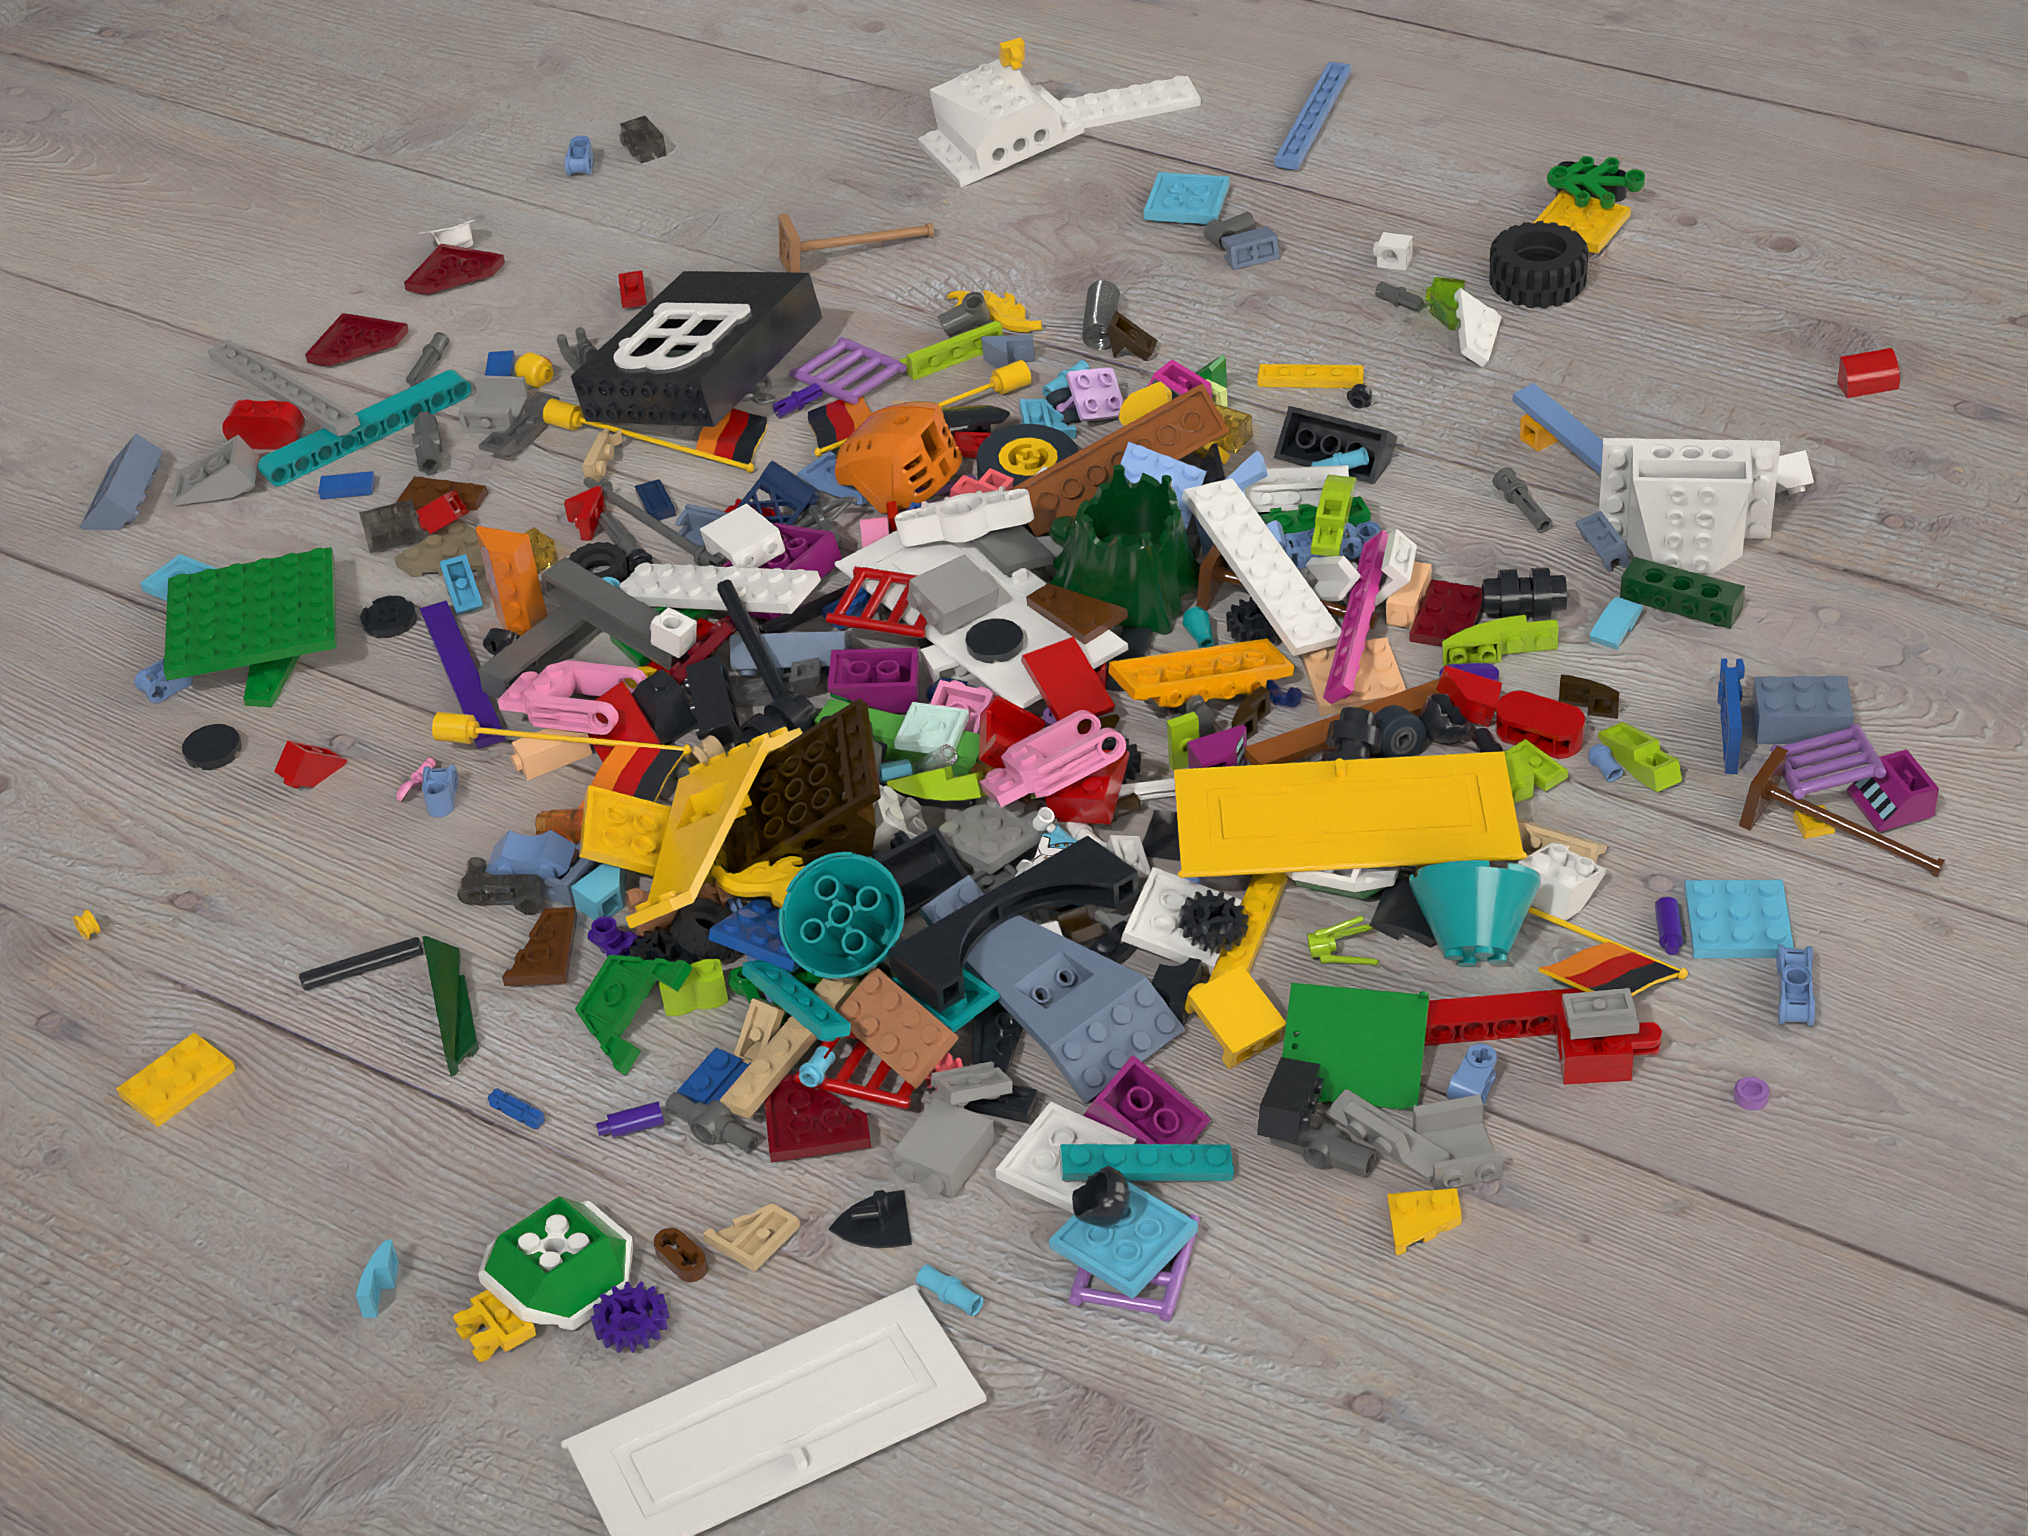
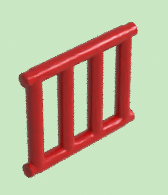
M855 566L853 569L854 577L833 613H828L826 616V622L835 625L915 638H925L926 636L925 627L927 621L921 613L914 625L899 623L909 605L907 598L909 581L919 575ZM865 579L880 581L860 617L845 615ZM892 583L906 585L887 621L872 619Z
M850 1032V1036L845 1037L858 1040L835 1079L824 1077L820 1085L813 1087L907 1110L911 1106L910 1097L915 1090V1087L906 1080L897 1094L879 1090L892 1069L883 1060L879 1063L866 1086L849 1083L848 1081L869 1049L852 1032ZM841 1037L836 1038L834 1041H823L820 1046L829 1048L823 1057L824 1059L833 1051ZM798 1071L795 1075L794 1081L795 1083L803 1084L800 1081Z

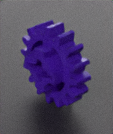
M625 1282L624 1289L622 1290L612 1286L613 1294L610 1296L601 1294L602 1304L593 1305L595 1315L591 1316V1322L596 1339L603 1340L605 1348L615 1344L617 1353H621L624 1347H629L631 1353H635L636 1345L640 1344L647 1349L649 1348L648 1340L652 1338L659 1341L661 1339L659 1330H667L668 1328L666 1319L670 1318L664 1295H658L655 1286L645 1290L644 1282H639L636 1288H631L630 1282Z

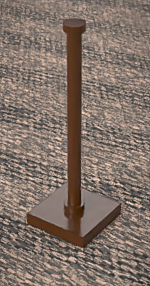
M1213 544L1200 566L1196 607H1202L1205 611H1208L1224 581L1244 587L1236 574L1227 570L1228 563L1215 544ZM1319 598L1330 614L1344 618L1346 606ZM1373 612L1371 614L1369 625L1372 630L1377 625L1379 613Z
M1776 746L1752 780L1740 819V827L1751 831L1769 803L1775 800L1931 871V875L1934 877H1938L1943 869L1944 859L1938 858L1936 860L1804 799H1795L1792 794L1779 789V782L1788 755V750Z

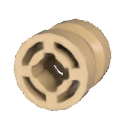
M710 735L701 741V745L692 746L691 753L685 756L687 763L693 766L703 762L708 766L706 762L710 758L726 752L718 739Z

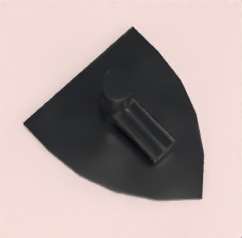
M884 1190L875 1191L873 1196L854 1204L843 1212L829 1227V1231L845 1241L863 1247L878 1249L912 1245L904 1190L885 1192Z

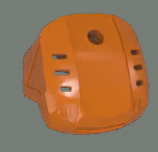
M926 401L904 402L887 406L871 413L840 446L835 461V478L838 485H853L879 513H887V502L896 501L898 510L909 508L911 502L922 503L937 493L957 472L963 459L954 437L945 422L939 403ZM909 463L911 469L905 470L904 466ZM914 475L916 481L911 482L910 477ZM919 486L921 488H927L926 490L920 493L915 492L916 488H918Z

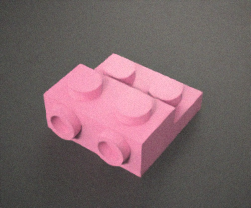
M940 680L930 704L969 710L970 718L964 730L980 734V713L993 700L995 694L986 687L979 686L973 688L956 680L951 682Z

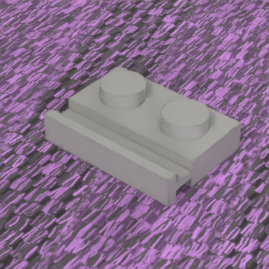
M1630 988L1562 994V1007L1567 1027L1570 1030V1039L1639 1033V1020L1636 1018V1010Z
M992 1061L931 1073V1086L937 1087V1092L950 1105L963 1106L967 1105L969 1101L979 1099L992 1100L999 1098L1000 1095L1012 1093V1080L999 1067L994 1068Z

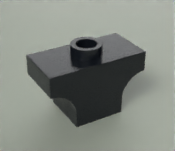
M1190 957L1185 963L1178 966L1159 964L1151 982L1184 1027L1189 1016L1185 1010L1188 992L1195 985L1203 983L1202 960Z

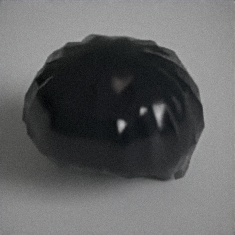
M1437 693L1429 695L1418 717L1424 723L1426 736L1433 741L1446 744L1462 740L1468 734L1471 727L1469 720L1460 712V708L1452 705L1448 694Z
M1110 1166L1103 1167L1092 1176H1088L1085 1185L1074 1190L1072 1194L1075 1217L1079 1221L1100 1228H1110L1118 1224L1126 1215L1130 1205L1131 1193L1129 1192L1126 1178L1120 1171Z

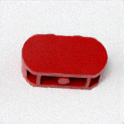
M238 400L228 412L223 422L222 430L228 441L239 435L251 449L277 450L299 439L305 427V418L302 412L288 401Z
M1517 690L1503 695L1498 700L1496 705L1495 731L1497 737L1502 742L1515 746L1526 739L1549 757L1565 759L1576 755L1584 745L1585 715L1579 707L1524 690Z

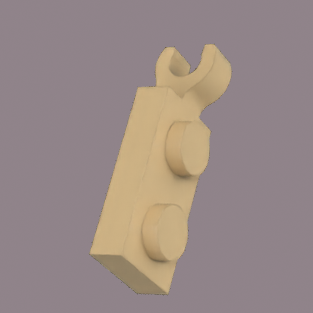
M605 428L602 433H598L582 464L585 478L592 477L599 482L601 477L605 475L609 461L614 458V446L621 444L623 441L621 429H618L614 435H609L608 428Z

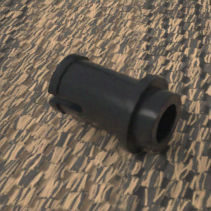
M1479 728L1473 732L1475 736L1471 738L1477 746L1479 753L1503 751L1501 745L1494 741L1491 732L1487 728Z

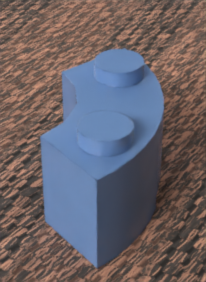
M509 830L494 846L485 872L503 882L543 883L548 877L558 878L568 871L576 844L552 830L537 836L520 835Z

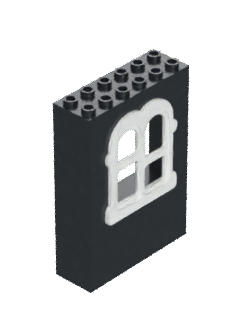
M683 271L570 376L585 421L715 427L823 318L810 273ZM670 350L690 351L683 356L675 358L665 357Z

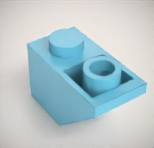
M602 863L587 876L580 879L571 887L576 909L592 920L603 916L613 917L624 908L625 870Z

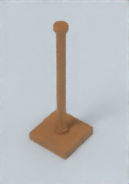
M782 214L778 215L779 259L785 272H800V254L803 251L918 236H927L929 238L934 236L933 225L930 222L926 223L925 226L800 242V237L789 215Z

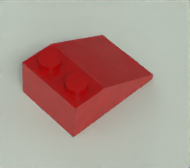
M1102 750V751L1105 752V753H1108V752H1111L1112 750ZM1125 751L1121 758L1049 796H1045L1047 807L1053 811L1054 818L1058 822L1111 824L1130 755L1129 751Z

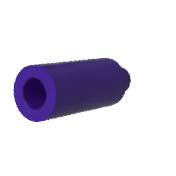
M1662 897L1655 902L1659 944L1668 955H1675L1683 944L1678 901L1673 897Z
M659 1101L607 1114L608 1120L596 1123L599 1136L611 1133L612 1138L664 1125Z

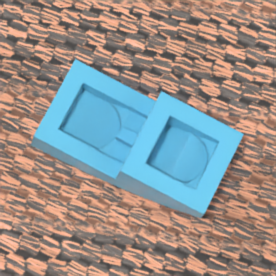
M1615 597L1597 620L1589 635L1590 640L1618 650L1626 632L1632 631L1643 610V605Z
M908 759L880 764V783H887V781L895 778L913 775L911 763Z
M392 1239L385 1240L377 1248L360 1278L356 1299L363 1318L377 1317L381 1289H395L399 1259Z

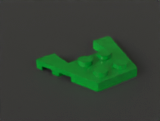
M609 955L576 1006L575 1011L590 1033L597 1038L601 1044L600 1048L613 1062V1067L625 1076L641 1050L621 1038L622 1034L631 1024L632 1018L649 995V991L656 981L677 992L680 990L693 969L687 962L683 960L668 962L665 959L655 958V960H644L641 957Z

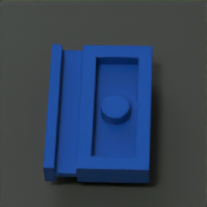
M715 1047L677 1090V1093L695 1103L702 1102L708 1105L712 1100L720 1101L751 1062L746 1064L742 1061V1058Z

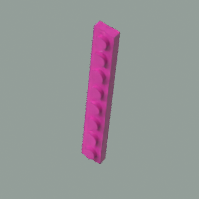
M1384 530L1363 544L1357 572L1361 577L1351 590L1341 634L1323 699L1331 705L1341 698L1346 699L1355 688L1354 681L1356 673L1360 668V657L1365 649L1364 642L1366 634L1370 629L1369 622L1371 614L1375 609L1376 595L1380 590V579L1384 573L1381 568L1388 539V533Z

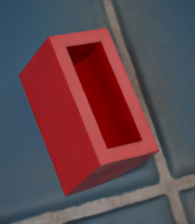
M1887 348L1840 357L1837 384L1845 396L1852 398L1899 389L1900 372L1894 350Z

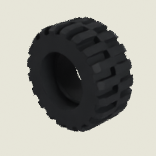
M1536 221V223L1524 222L1520 226H1511L1508 231H1502L1492 242L1490 247L1489 282L1498 296L1500 295L1507 302L1511 301L1513 305H1525L1526 308L1541 307V309L1552 305L1555 307L1560 306L1563 302L1568 303L1575 296L1577 297L1586 286L1588 270L1587 243L1578 232L1572 231L1568 226H1559L1558 223L1550 222V224L1544 223V221Z

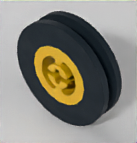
M1019 424L1005 427L988 436L980 445L977 452V479L979 481L991 468L1014 478L1013 487L1033 477L1044 466L1049 468L1079 450L1075 442L1068 435L1049 426Z

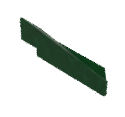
M422 936L445 1059L450 1076H455L458 1073V1065L467 1055L473 1057L479 1050L465 975H460L461 954L457 947L428 936Z

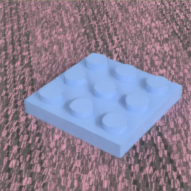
M1128 442L1121 461V465L1125 468V476L1131 483H1136L1140 480L1142 473H1145L1161 483L1163 475H1170L1172 477V487L1177 496L1178 509L1182 512L1186 531L1192 512L1182 499L1184 489L1201 486L1207 471L1149 450L1141 445Z

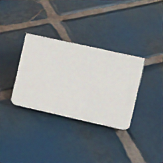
M1345 556L1311 557L1305 565L1318 580V583L1312 590L1318 598L1326 601L1342 600L1361 577Z

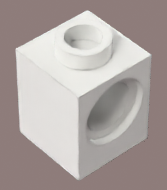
M1383 232L1379 242L1376 241L1373 248V256L1377 257V267L1406 271L1412 259L1413 236Z
M668 607L663 613L655 616L650 624L651 644L680 658L696 643L697 621Z

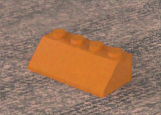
M477 526L475 529L496 616L505 630L516 632L522 636L547 617L529 534Z

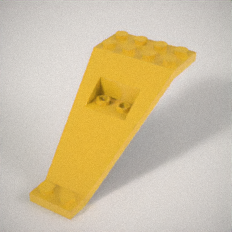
M783 727L769 734H763L752 739L748 743L750 747H748L747 743L730 749V752L727 753L728 757L726 753H722L710 758L706 762L708 766L703 762L688 768L690 774L678 780L648 900L635 906L636 913L625 917L630 929L694 903L734 820L745 815L746 811L744 808L752 805L748 791L765 757L801 735L802 731L800 728L788 732L787 727Z

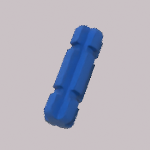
M499 1088L494 1089L488 1095L487 1099L491 1107L499 1111L502 1110V1113L521 1123H525V1125L532 1129H538L545 1122L543 1111L531 1107L528 1103L512 1095H507V1092Z

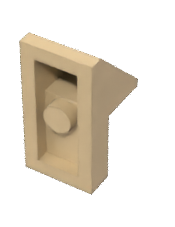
M752 998L734 1055L742 1058V1061L746 1064L752 1063L778 1032L785 1010L760 998Z

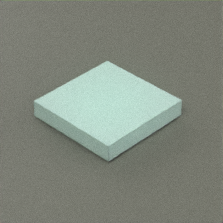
M912 702L894 740L895 749L952 757L970 718L969 710Z

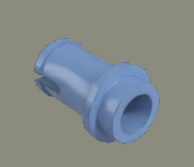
M1597 744L1589 750L1588 759L1590 764L1597 766L1608 782L1616 781L1622 776L1623 769L1611 756V749L1608 746Z

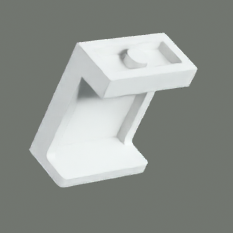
M747 503L700 528L707 551L711 555L718 552L722 553L737 568L759 567L785 552L779 529Z
M1397 528L1388 534L1381 568L1384 573L1380 579V590L1376 595L1375 607L1410 582L1417 545ZM1355 562L1351 563L1357 570L1358 565ZM1352 588L1342 599L1346 605H1348Z

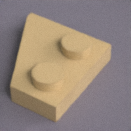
M771 1203L757 1209L752 1214H744L732 1219V1226L718 1232L710 1228L703 1233L705 1243L755 1272L800 1227L796 1216Z

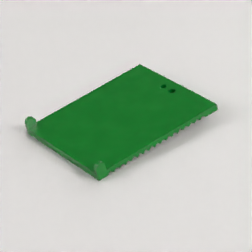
M1291 982L1282 1057L1321 1064L1319 1077L1324 1078L1325 1082L1322 1097L1318 1098L1319 1103L1333 1104L1344 1090H1349L1375 1107L1413 1112V1107L1418 1106L1429 993L1420 991L1419 994Z

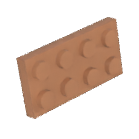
M874 967L837 1010V1013L851 1023L850 1032L916 1089L960 1038L877 967Z

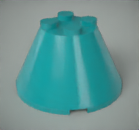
M852 852L828 854L806 865L788 885L782 909H779V932L788 954L806 971L828 979L852 978L876 967L889 955V949L897 943L904 923V900L901 889L893 875L875 859L853 854Z
M1485 860L1452 861L1433 864L1417 869L1416 877L1412 874L1409 876L1410 888L1444 959L1457 960V966L1475 967L1478 961H1487L1489 964L1507 963V956L1541 884L1540 874L1529 867L1507 863V869L1489 867V861Z

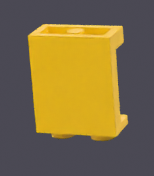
M1243 965L1233 970L1225 969L1214 980L1206 984L1199 983L1188 992L1185 1010L1188 1014L1195 1011L1224 1049L1222 1061L1229 1070L1281 1042L1284 1038L1286 1021Z

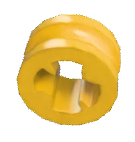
M85 909L82 911V916L75 915L72 917V920L80 935L85 940H88L92 933L97 935L101 930L91 912Z

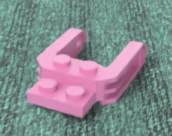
M566 660L548 665L540 674L536 672L522 673L498 699L499 710L526 713L533 727L604 735L609 733L618 722L619 716L616 709L607 702L569 697L573 693L601 696L621 681L627 685L626 678H631L639 684L647 677L641 670L633 667ZM628 686L631 693H633L635 689H632ZM596 713L604 714L608 719V724L598 721Z
M1080 710L1010 746L1001 756L1006 768L990 771L986 778L979 781L983 792L1001 808L1028 793H1035L1037 798L1049 796L1121 758L1126 750V741L1120 733L1112 728L1100 730V720L1091 712ZM1083 719H1090L1092 724L1090 731L1086 734H1079L1077 731L1079 722ZM1108 737H1114L1116 739L1114 750L1108 753L1103 752V741Z

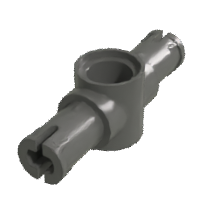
M673 1092L666 1101V1111L687 1120L692 1134L704 1144L711 1145L716 1140L721 1143L727 1141L746 1153H751L758 1143V1135L737 1125L730 1109L720 1101L712 1100L708 1105L702 1102L695 1103L677 1092Z

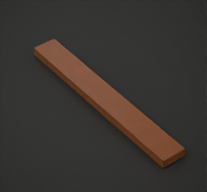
M1440 678L1357 708L1366 709L1376 714L1384 707L1398 705L1406 708L1418 717L1427 697L1431 694H1440L1436 689ZM1340 713L1244 747L1243 756L1252 765L1284 764L1329 749L1331 747L1326 743L1329 723L1339 720Z

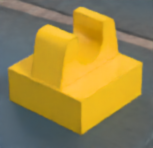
M1021 37L999 43V61L1003 67L1010 65L1013 70L1023 67L1021 62L1025 61V43Z

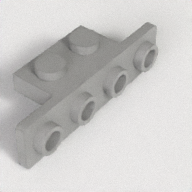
M1344 1090L1326 1110L1328 1118L1349 1130L1356 1138L1371 1144L1383 1155L1393 1158L1427 1181L1433 1179V1163L1450 1160L1447 1151L1349 1090Z

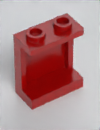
M995 696L980 713L979 760L995 769L1006 768L1001 756L1010 746L1042 730L1045 726V720L1000 696Z

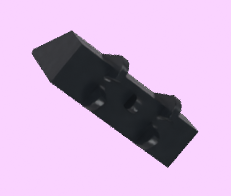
M937 826L913 839H910L904 831L899 830L894 833L895 838L890 840L891 851L881 855L876 850L871 855L897 881L904 900V919L918 912L921 907L968 876Z

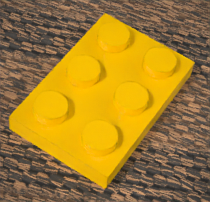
M194 1032L121 1084L116 1090L121 1099L158 1128L236 1071L233 1061Z

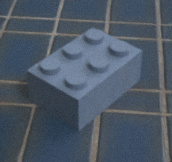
M1847 676L1754 677L1751 706L1757 744H1791L1848 729L1853 725L1854 714Z

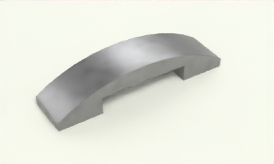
M538 391L524 404L525 414L503 434L493 431L478 445L479 449L497 455H510L522 450L533 442L547 426V423L543 420V410L547 401L551 398L560 400V398Z
M820 657L793 662L790 673L780 674L790 696L794 693L801 694L820 681ZM737 674L729 676L736 707L763 706L773 701L762 678L740 683Z

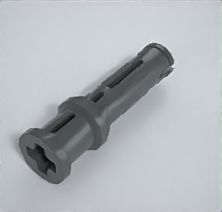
M1512 468L1500 469L1493 477V485L1504 492V498L1509 503L1516 504L1539 533L1548 531L1553 521L1528 494L1527 485L1516 478V472Z

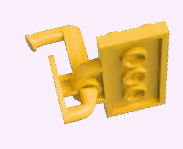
M1157 382L1131 393L1120 407L1119 420L1121 424L1125 426L1171 401V390L1162 382ZM1211 442L1194 452L1200 454V457L1204 459L1210 446L1215 442ZM1218 446L1222 464L1226 465L1231 455Z

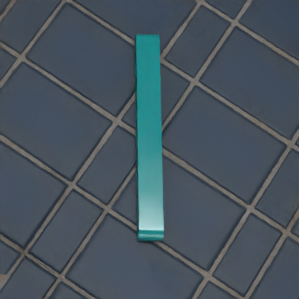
M446 370L354 413L358 416L360 426L352 429L349 434L338 437L327 429L322 428L263 456L258 463V471L272 485L277 487L283 486L414 424V419L417 418L420 412L428 411L429 414L433 415L463 401L471 393V384L455 370Z

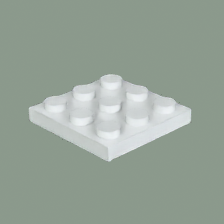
M1152 867L1123 932L1121 941L1181 964L1185 963L1189 957L1202 960V972L1211 975L1220 953L1216 954L1213 947H1209L1204 952L1202 949L1203 945L1200 943L1192 946L1193 938H1183L1184 929L1178 928L1180 920L1178 916L1181 906L1185 904L1186 898H1194L1195 892L1198 891L1203 896H1206L1207 890H1211L1213 896H1218L1220 892ZM1224 894V898L1227 900L1232 897ZM1236 898L1234 905H1240L1242 900Z
M1050 1102L995 1169L996 1178L1074 1214L1072 1205L1073 1191L1085 1185L1086 1181H1061L1060 1144H1137V1139Z

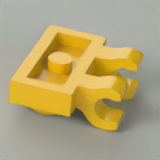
M488 1290L470 1298L471 1308L459 1311L453 1316V1320L458 1325L455 1328L457 1334L462 1340L470 1338V1343L475 1348L472 1350V1354L478 1362L489 1359L499 1346L507 1352L536 1336L535 1326L531 1322L522 1321ZM481 1324H484L488 1329L475 1334Z

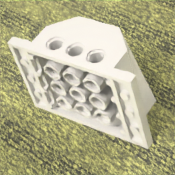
M998 59L989 64H983L971 72L963 73L957 78L929 90L938 129L919 137L918 143L962 188L1085 132L1084 124L1040 84L1032 86L1020 69L1013 70L1010 65L1003 67Z
M1603 438L1599 511H1602L1620 536H1626L1627 552L1631 557L1642 558L1694 573H1716L1742 557L1744 538L1770 539L1780 441Z

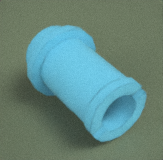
M824 1046L818 1047L809 1062L802 1064L799 1069V1078L804 1085L814 1087L823 1082L824 1073L835 1060V1055L832 1051L826 1059L823 1058L829 1048Z

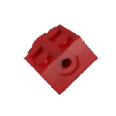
M1563 1007L1556 1008L1554 1036L1563 1084L1632 1081L1633 1057L1657 1055L1659 1053L1662 1039L1660 1026L1655 1022H1639V1033L1570 1039V1030L1567 1027Z

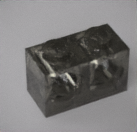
M645 115L620 123L621 133H619V139L622 146H626L631 156H635L641 164L667 155L663 134Z
M412 499L359 512L370 553L386 551L389 548L409 545L423 540Z

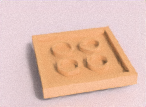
M1387 637L1365 640V649L1360 657V668L1356 673L1353 692L1346 699L1341 698L1332 705L1323 699L1337 645L1301 654V660L1320 716L1341 713L1342 708L1359 707L1406 690Z

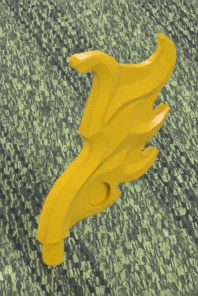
M966 290L953 291L947 295V298L957 299L956 307L962 304L963 298L971 292ZM983 291L984 299L990 311V320H997L1003 328L1010 331L1029 333V331L1042 330V320H1026L1024 306L1021 303L1015 305V297L1011 293L1005 292V298H1000L991 291Z
M789 856L778 860L772 866H770L769 861H762L736 874L727 873L718 865L711 870V875L716 879L718 887L727 893L741 897L771 896L773 904L782 908L787 895L786 889L805 866L794 867V865L802 864L803 859Z

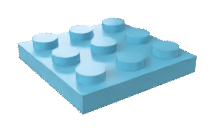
M1158 172L1143 211L1144 220H1152L1154 222L1169 221L1179 224L1198 223L1201 225H1207L1214 219L1218 220L1230 186V177Z
M1783 879L1685 880L1684 892L1693 958H1776L1778 944L1784 945L1785 948H1794Z
M1128 1182L1129 1192L1131 1193L1130 1205L1126 1215L1118 1224L1110 1228H1100L1079 1221L1074 1214L1049 1239L1050 1249L1134 1299L1198 1232V1222Z

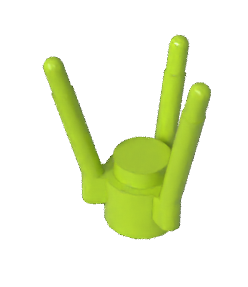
M1358 916L1328 928L1308 933L1307 940L1311 959L1320 958L1321 964L1335 962L1378 965V959L1331 955V952L1337 951L1335 939L1374 928L1370 927L1369 924L1348 928L1364 920L1363 916Z

